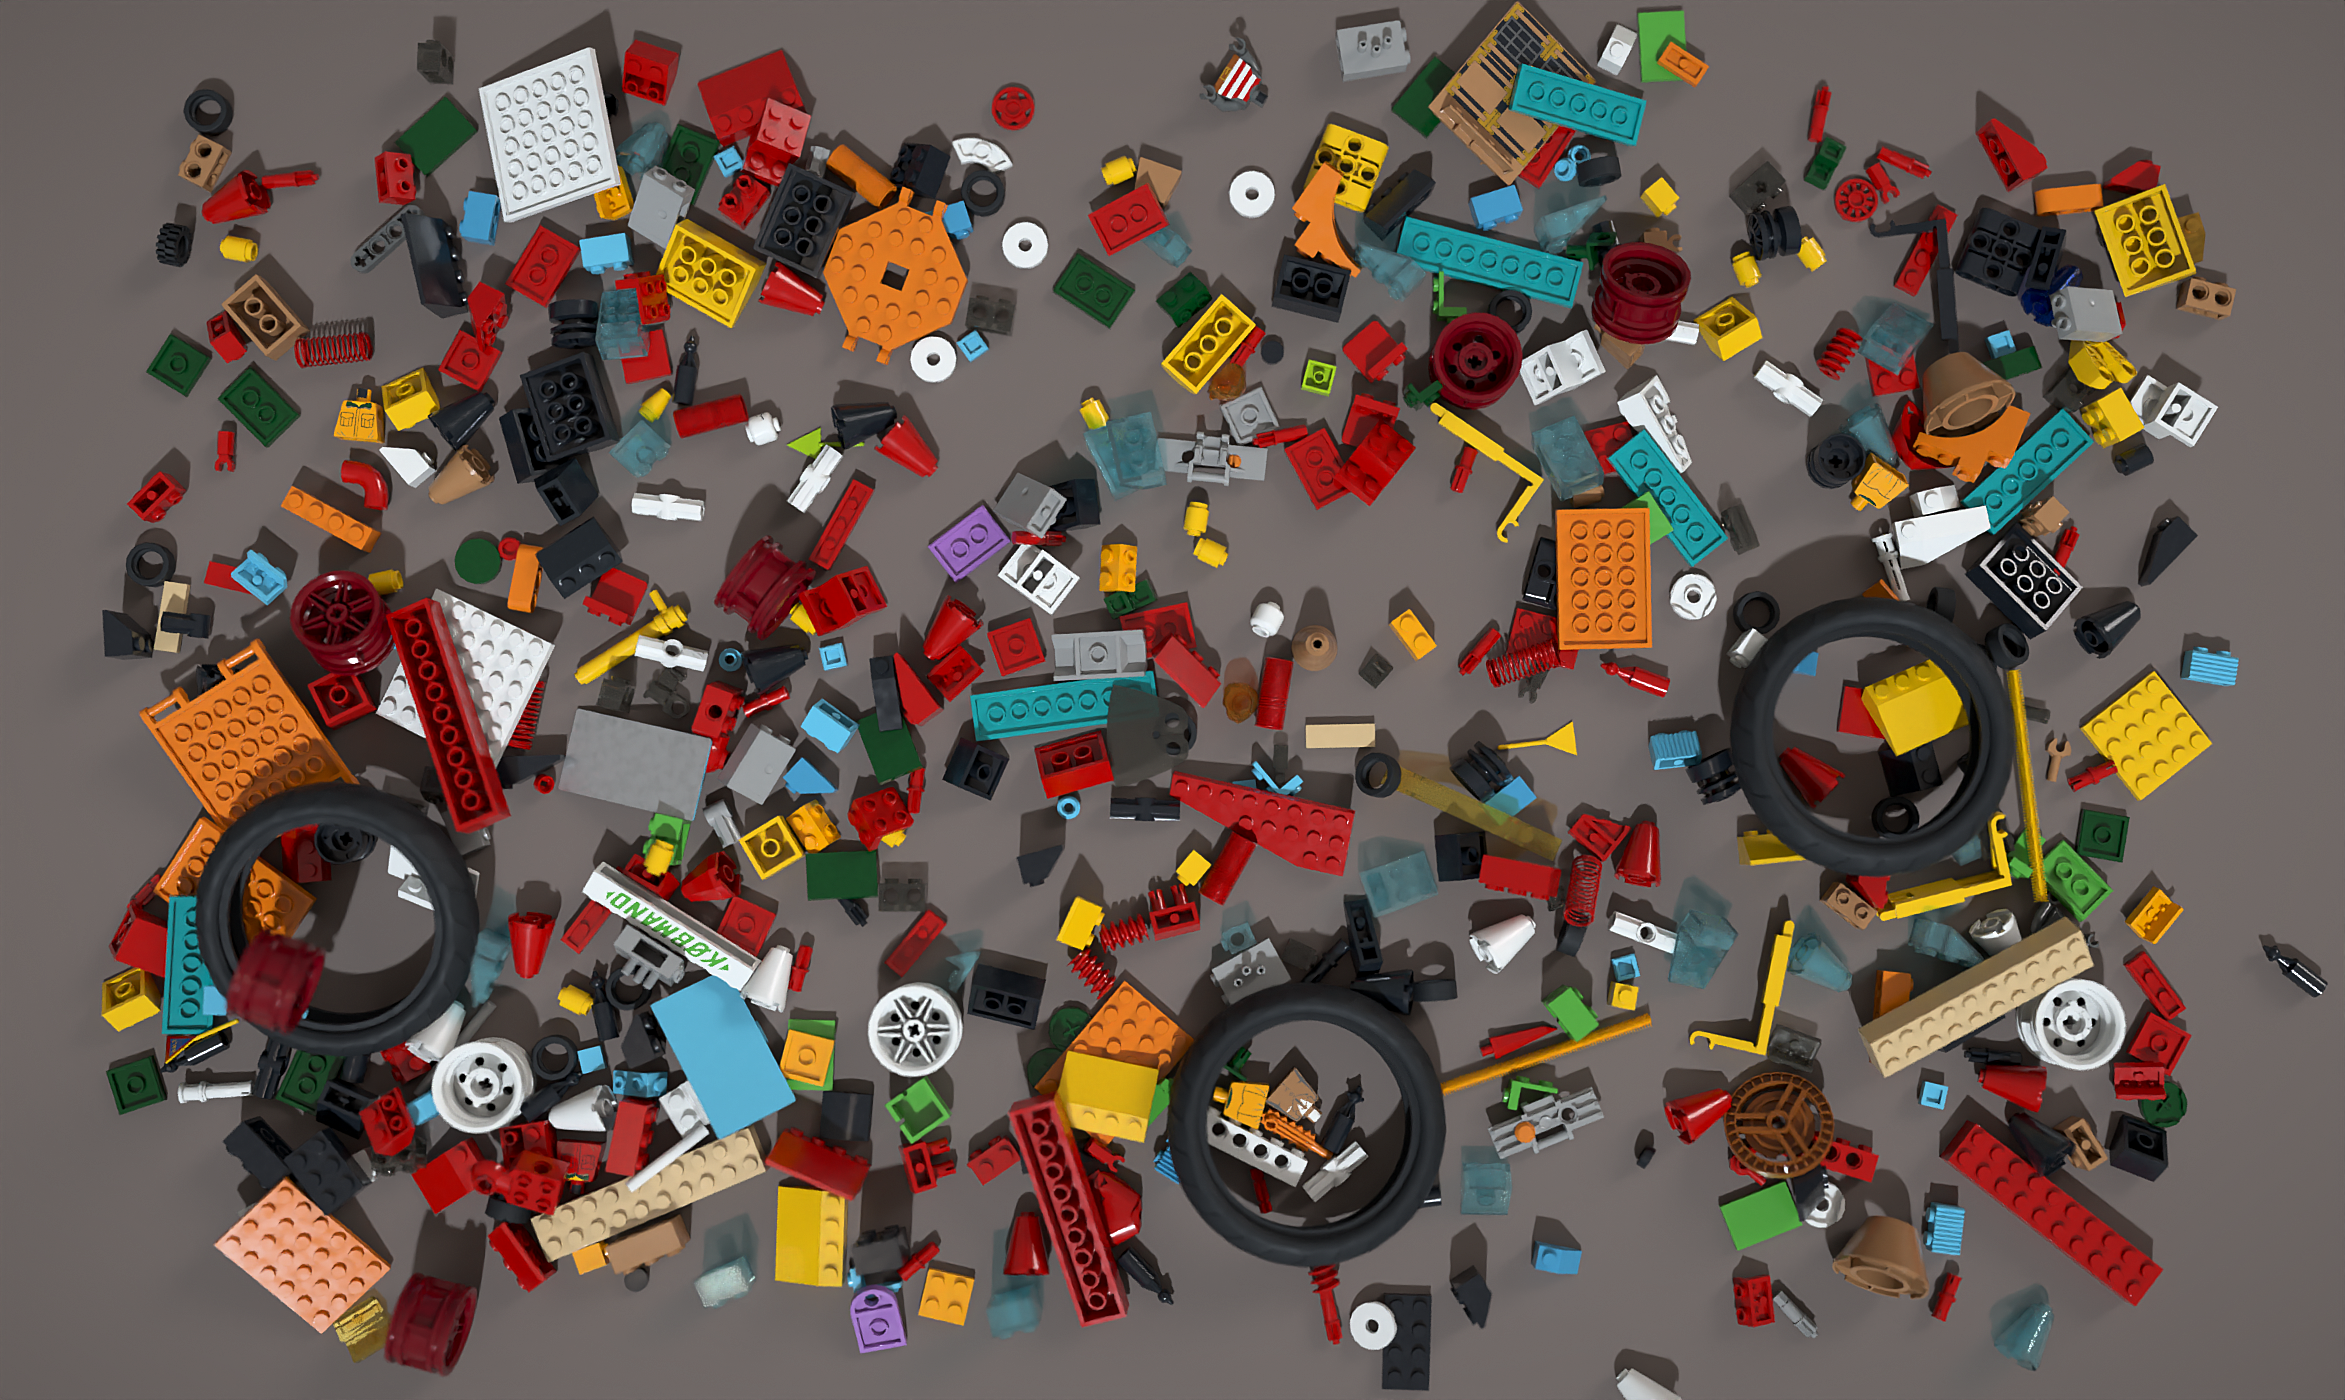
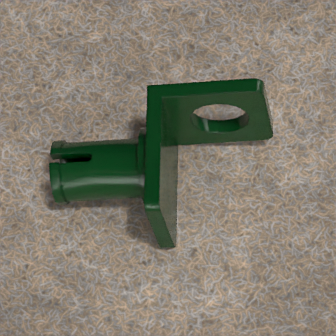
M1617 232L1591 233L1586 245H1567L1566 254H1569L1567 258H1587L1589 269L1594 270L1599 260L1597 246L1613 245L1617 238ZM1604 237H1608V238H1609V239H1607V240H1598V239L1604 238Z
M1241 1046L1230 1062L1225 1064L1224 1068L1241 1080L1246 1081L1247 1077L1242 1074L1241 1069L1252 1053L1246 1050L1241 1057L1245 1051V1048Z

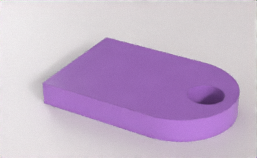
M868 1285L859 1289L852 1297L850 1313L860 1353L907 1345V1338L895 1294L890 1289L881 1285ZM873 1294L876 1295L878 1299L875 1301H869L865 1297L867 1295Z

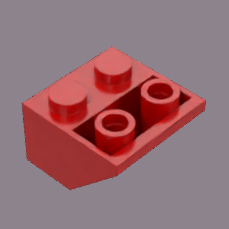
M635 40L625 51L622 92L665 106L677 75L679 53Z
M479 281L467 300L474 335L479 350L484 352L488 345H493L498 331L505 328L508 316L505 294Z
M1846 874L1845 881L1858 897L1873 908L1884 909V904H1887L1888 901L1886 883L1890 880V876L1867 877Z
M395 1087L359 1112L375 1153L394 1156L411 1144L415 1126L398 1087Z
M549 1119L499 1128L504 1168L506 1170H509L513 1160L523 1150L558 1160L556 1128L550 1124Z

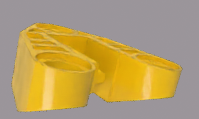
M2071 340L2068 363L2080 382L2093 388L2105 389L2113 381L2128 383L2137 375L2134 366L2107 341Z

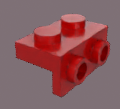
M960 645L949 652L942 662L935 665L926 677L951 702L980 676L984 670Z
M406 1041L380 1052L386 1062L389 1061L392 1066L391 1074L396 1082L400 1081L401 1085L432 1069L428 1062L408 1050L410 1045L405 1046Z
M2163 1062L2113 1063V1087L2116 1099H2166L2164 1089L2165 1067Z

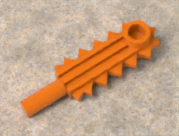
M1269 1108L1268 1112H1262L1263 1118L1260 1120V1123L1264 1124L1265 1130L1273 1131V1134H1280L1281 1139H1288L1289 1144H1296V1149L1301 1148L1303 1152L1311 1149L1328 1161L1333 1156V1152L1315 1141L1316 1134H1311V1130H1303V1125L1297 1126L1294 1120L1289 1121L1287 1115L1281 1116L1279 1110Z

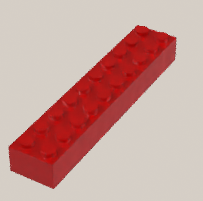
M424 598L386 615L456 831L470 834L510 817L511 813L440 602Z
M1054 1091L1013 1102L1009 1116L1081 1327L1126 1317L1130 1304L1059 1092Z
M1967 1120L1939 1156L2125 1302L2136 1307L2164 1270L2044 1176L2041 1177L2033 1167L1976 1123Z

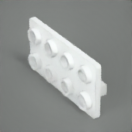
M391 846L388 873L406 880L398 890V897L433 910L430 897L418 873ZM468 868L477 896L480 874Z

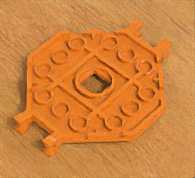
M902 187L898 203L839 229L823 271L849 331L842 347L854 352L859 337L879 344L883 347L876 361L888 365L894 349L952 324L968 283L966 274L942 221L948 205L937 200L932 216L910 208L909 204L914 192L905 187ZM890 262L909 269L902 291L882 284L883 276Z

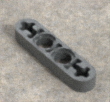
M415 205L405 207L351 256V266L363 274L372 271L406 240L403 223H401V214L413 212L416 215L425 216V213ZM401 226L402 234L396 238L392 237V228ZM378 241L385 243V249L381 253L374 251V245ZM368 250L371 254L375 256L374 259L370 257L368 253H366ZM360 258L365 260L366 265L364 267L358 261Z

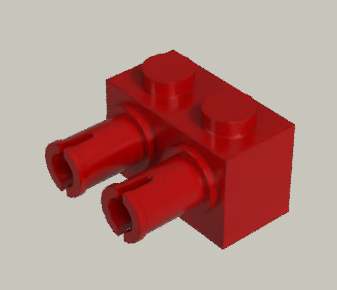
M744 174L735 180L733 190L722 197L718 210L724 217L744 231L771 194L766 187L750 175Z
M1179 884L1180 894L1176 885L1170 887L1175 903L1174 907L1166 908L1162 889L1156 890L1158 899L1155 897L1154 890L1148 893L1153 912L1149 913V919L1155 941L1200 930V921L1195 902L1189 903L1184 884Z
M946 1137L929 1143L918 1139L912 1144L908 1142L898 1145L910 1191L914 1194L937 1187L936 1182L939 1178L956 1174L952 1159L932 1166L930 1161L931 1156L950 1151V1147L947 1146L949 1143Z

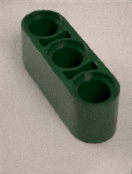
M2035 346L1983 362L1985 366L2005 380L2042 368Z

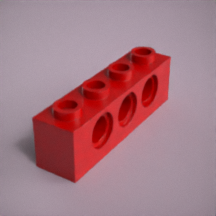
M1815 1130L1814 1138L1808 1150L1817 1142L1820 1131ZM1836 1137V1140H1833L1831 1144V1155L1824 1157L1821 1161V1166L1826 1165V1169L1872 1182L1879 1155L1873 1153V1148L1862 1144H1859L1858 1148L1850 1146V1141ZM1853 1152L1855 1156L1854 1161L1847 1164L1846 1156ZM1801 1153L1800 1155H1798V1156H1796V1157L1799 1158V1157L1803 1156L1804 1153Z

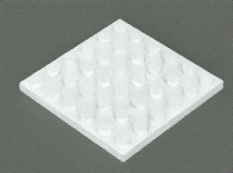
M588 47L479 88L504 222L511 223L621 184L595 49Z
M436 589L431 599L441 604L496 769L555 645L444 591ZM400 662L376 714L426 738Z

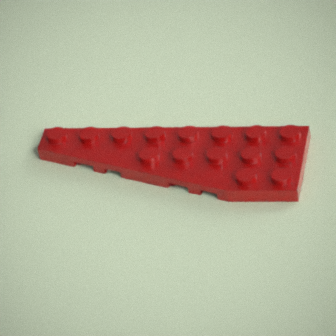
M1174 771L1170 796L1297 867L1343 877L1356 810Z

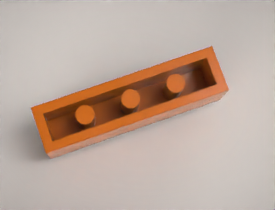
M291 486L281 504V507L371 553L381 535V532L294 486Z
M1877 970L1873 1021L1909 1002L1910 992H1912L1914 986L1910 973Z

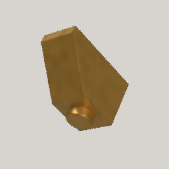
M2199 212L2177 218L2193 263L2202 262L2206 233Z

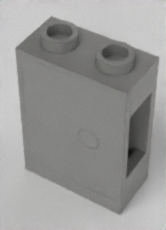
M1400 20L1336 31L1335 39L1342 81L1406 71L1407 64L1410 63V53L1404 47V41L1407 40L1405 27L1401 28Z
M657 166L653 167L643 175L627 226L666 249L675 225L686 218L695 189L688 186L686 182L670 175L665 169Z
M2067 286L2049 295L2054 314L2051 324L2054 328H2057L2059 339L2106 342L2123 334L2113 290Z
M1017 473L993 512L1007 522L1042 539L1049 526L1056 522V516L1067 499L1051 487Z
M751 723L717 779L727 787L762 805L796 749L789 745L791 740L779 734L776 737L772 735L773 730L761 724L758 727Z
M626 925L614 943L616 952L628 960L621 972L629 976L635 966H639V970L632 978L637 984H640L647 973H650L643 983V986L649 990L657 979L672 987L674 983L678 984L685 975L683 959L629 925Z
M1268 937L1211 968L1213 974L1210 975L1216 988L1221 986L1225 993L1221 997L1226 1007L1250 994L1272 986L1282 985L1291 980Z

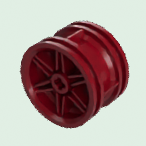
M1630 242L1612 248L1604 257L1599 274L1601 284L1596 289L1591 306V315L1595 323L1608 335L1633 344H1654L1671 337L1676 331L1682 312L1681 302L1686 297L1691 281V271L1687 263L1673 251L1652 243Z
M1478 312L1464 314L1451 321L1443 329L1432 347L1428 361L1430 381L1434 383L1436 380H1439L1443 386L1440 391V397L1452 406L1466 410L1486 408L1501 399L1518 377L1523 356L1521 343L1515 331L1499 317ZM1481 336L1483 338V342H1475V337ZM1459 343L1461 350L1455 351L1453 344ZM1493 351L1500 353L1499 359L1493 358ZM1472 359L1475 360V364L1477 365L1475 368H1471L1472 365L1470 361ZM1448 367L1457 368V372L1454 374L1449 373ZM1488 374L1496 375V380L1493 382L1489 381ZM1468 380H1472L1474 385L1472 389L1466 387Z
M770 535L762 537L741 558L720 587L714 600L716 607L721 608L724 606L723 611L727 615L735 612L749 623L748 631L750 633L758 632L757 638L761 641L768 638L789 616L791 609L800 602L798 595L808 590L816 575V570L813 568L806 569L807 564L804 561L795 563L783 554L782 544L779 542L773 544L774 539Z
M342 570L321 574L302 587L294 598L290 611V622L295 635L309 650L315 661L333 674L351 676L368 672L379 666L389 656L395 646L386 619V615L392 613L386 602L383 601L374 585L366 577L356 572Z
M268 928L261 929L246 950L235 973L226 1003L227 1014L232 1016L238 1014L240 1019L260 1024L274 1031L280 1029L282 1034L290 1035L303 1018L317 989L326 960V950L321 947L315 949L314 945L310 943H305L279 932L273 933Z
M418 1272L414 1273L405 1284L389 1323L384 1349L386 1362L395 1363L397 1361L398 1365L428 1371L433 1374L438 1372L440 1376L444 1377L449 1376L463 1353L472 1328L477 1306L476 1288L472 1286L465 1288L464 1284L446 1281L429 1275L425 1277L424 1274Z

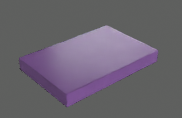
M981 505L931 543L928 548L955 583H958L1011 541L985 507Z

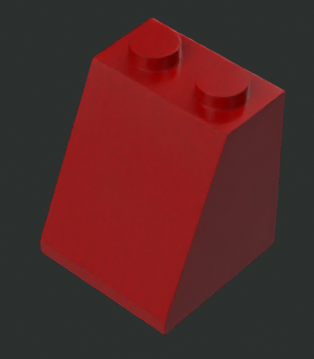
M130 905L109 944L114 960L165 978L168 922Z

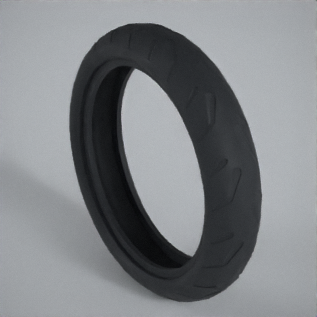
M1859 597L1832 601L1804 612L1785 624L1764 643L1746 668L1736 693L1731 717L1730 742L1734 768L1747 802L1776 838L1799 856L1825 868L1850 875L1887 877L1916 872L1938 863L1957 852L1980 832L1999 805L2011 777L2015 751V723L2011 703L2001 677L1989 657L1975 640L1948 619L1914 603L1879 597ZM1853 637H1875L1906 645L1920 652L1942 670L1951 681L1963 703L1969 726L1970 747L1962 781L1951 800L1935 817L1906 834L1891 838L1862 837L1846 833L1826 824L1799 802L1788 787L1779 769L1773 744V721L1780 693L1795 668L1813 651L1830 642Z
M319 782L278 792L253 805L234 821L222 834L206 861L196 892L195 927L201 958L215 987L227 1002L235 973L249 947L244 929L242 905L247 878L259 855L277 836L295 828L318 824L348 826L370 833L391 845L412 865L430 897L435 921V939L431 959L422 979L409 995L392 1005L378 1010L362 1013H337L309 1005L307 1008L308 1014L301 1019L290 1035L282 1034L280 1029L274 1031L248 1020L245 1021L270 1039L290 1048L311 1054L337 1057L359 1056L393 1048L407 1041L414 1034L427 1028L440 1018L453 1004L469 977L478 946L480 913L474 884L466 863L456 846L434 821L407 801L378 789L352 783Z
M1302 982L1276 985L1250 994L1227 1007L1204 1027L1187 1050L1174 1078L1167 1113V1134L1170 1157L1179 1183L1191 1205L1212 1230L1234 1247L1262 1260L1296 1267H1316L1341 1263L1373 1251L1398 1233L1413 1218L1425 1202L1440 1168L1446 1138V1116L1440 1083L1431 1059L1411 1030L1398 1017L1380 1003L1350 989L1322 983ZM1303 1020L1321 1021L1337 1025L1354 1033L1371 1045L1383 1058L1394 1075L1400 1089L1405 1113V1134L1401 1154L1395 1170L1382 1190L1368 1204L1355 1213L1338 1221L1317 1226H1292L1277 1223L1263 1218L1243 1206L1231 1194L1220 1178L1211 1157L1207 1138V1112L1211 1093L1219 1074L1232 1055L1251 1038L1267 1029L1288 1022Z

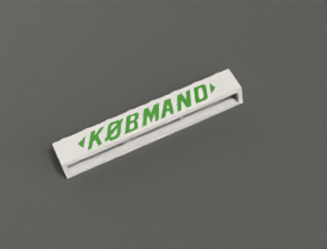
M602 862L594 870L582 891L592 900L606 906L611 912L628 920L630 924L641 928L651 937L668 945L670 949L681 953L692 963L708 970L711 975L724 980L732 988L742 991L761 963V960L605 862Z

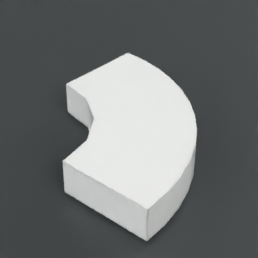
M962 138L952 141L961 164L977 163L994 174L1012 167L1008 156L995 144L980 140L979 138Z

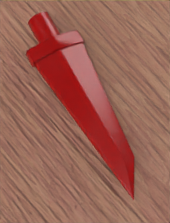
M1542 1025L1504 1035L1489 1037L1490 1045L1481 1047L1480 1052L1483 1057L1493 1053L1495 1059H1498L1557 1030V1028Z

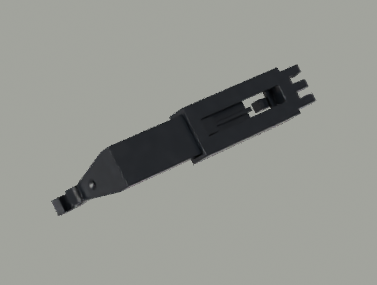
M1940 219L1898 226L1892 220L1889 223L1891 229L1880 233L1875 231L1876 225L1871 223L1870 232L1876 238L1934 232V229L1937 228L1940 270H1937L1941 336L1943 341L1948 340L1950 354L1959 352L1954 270L1950 268L1947 220Z

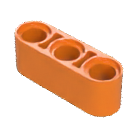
M2101 184L2050 188L2034 192L2036 214L2040 217L2091 212L2104 207Z
M520 544L508 596V609L527 613L534 612L543 568L535 554L542 550L543 547Z

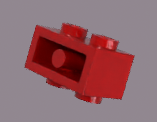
M385 151L374 157L379 203L406 205L415 200L416 187L413 181L414 165L411 161V154Z
M159 471L133 496L127 505L142 520L155 523L166 516V511L172 505L178 504L183 499L182 495L187 490L172 475Z

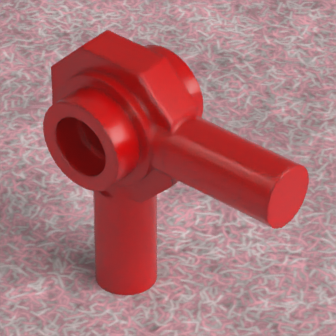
M1751 1146L1748 1147L1752 1153H1757ZM1734 1154L1729 1159V1168L1737 1175L1748 1174L1760 1186L1766 1182L1767 1178L1748 1169Z

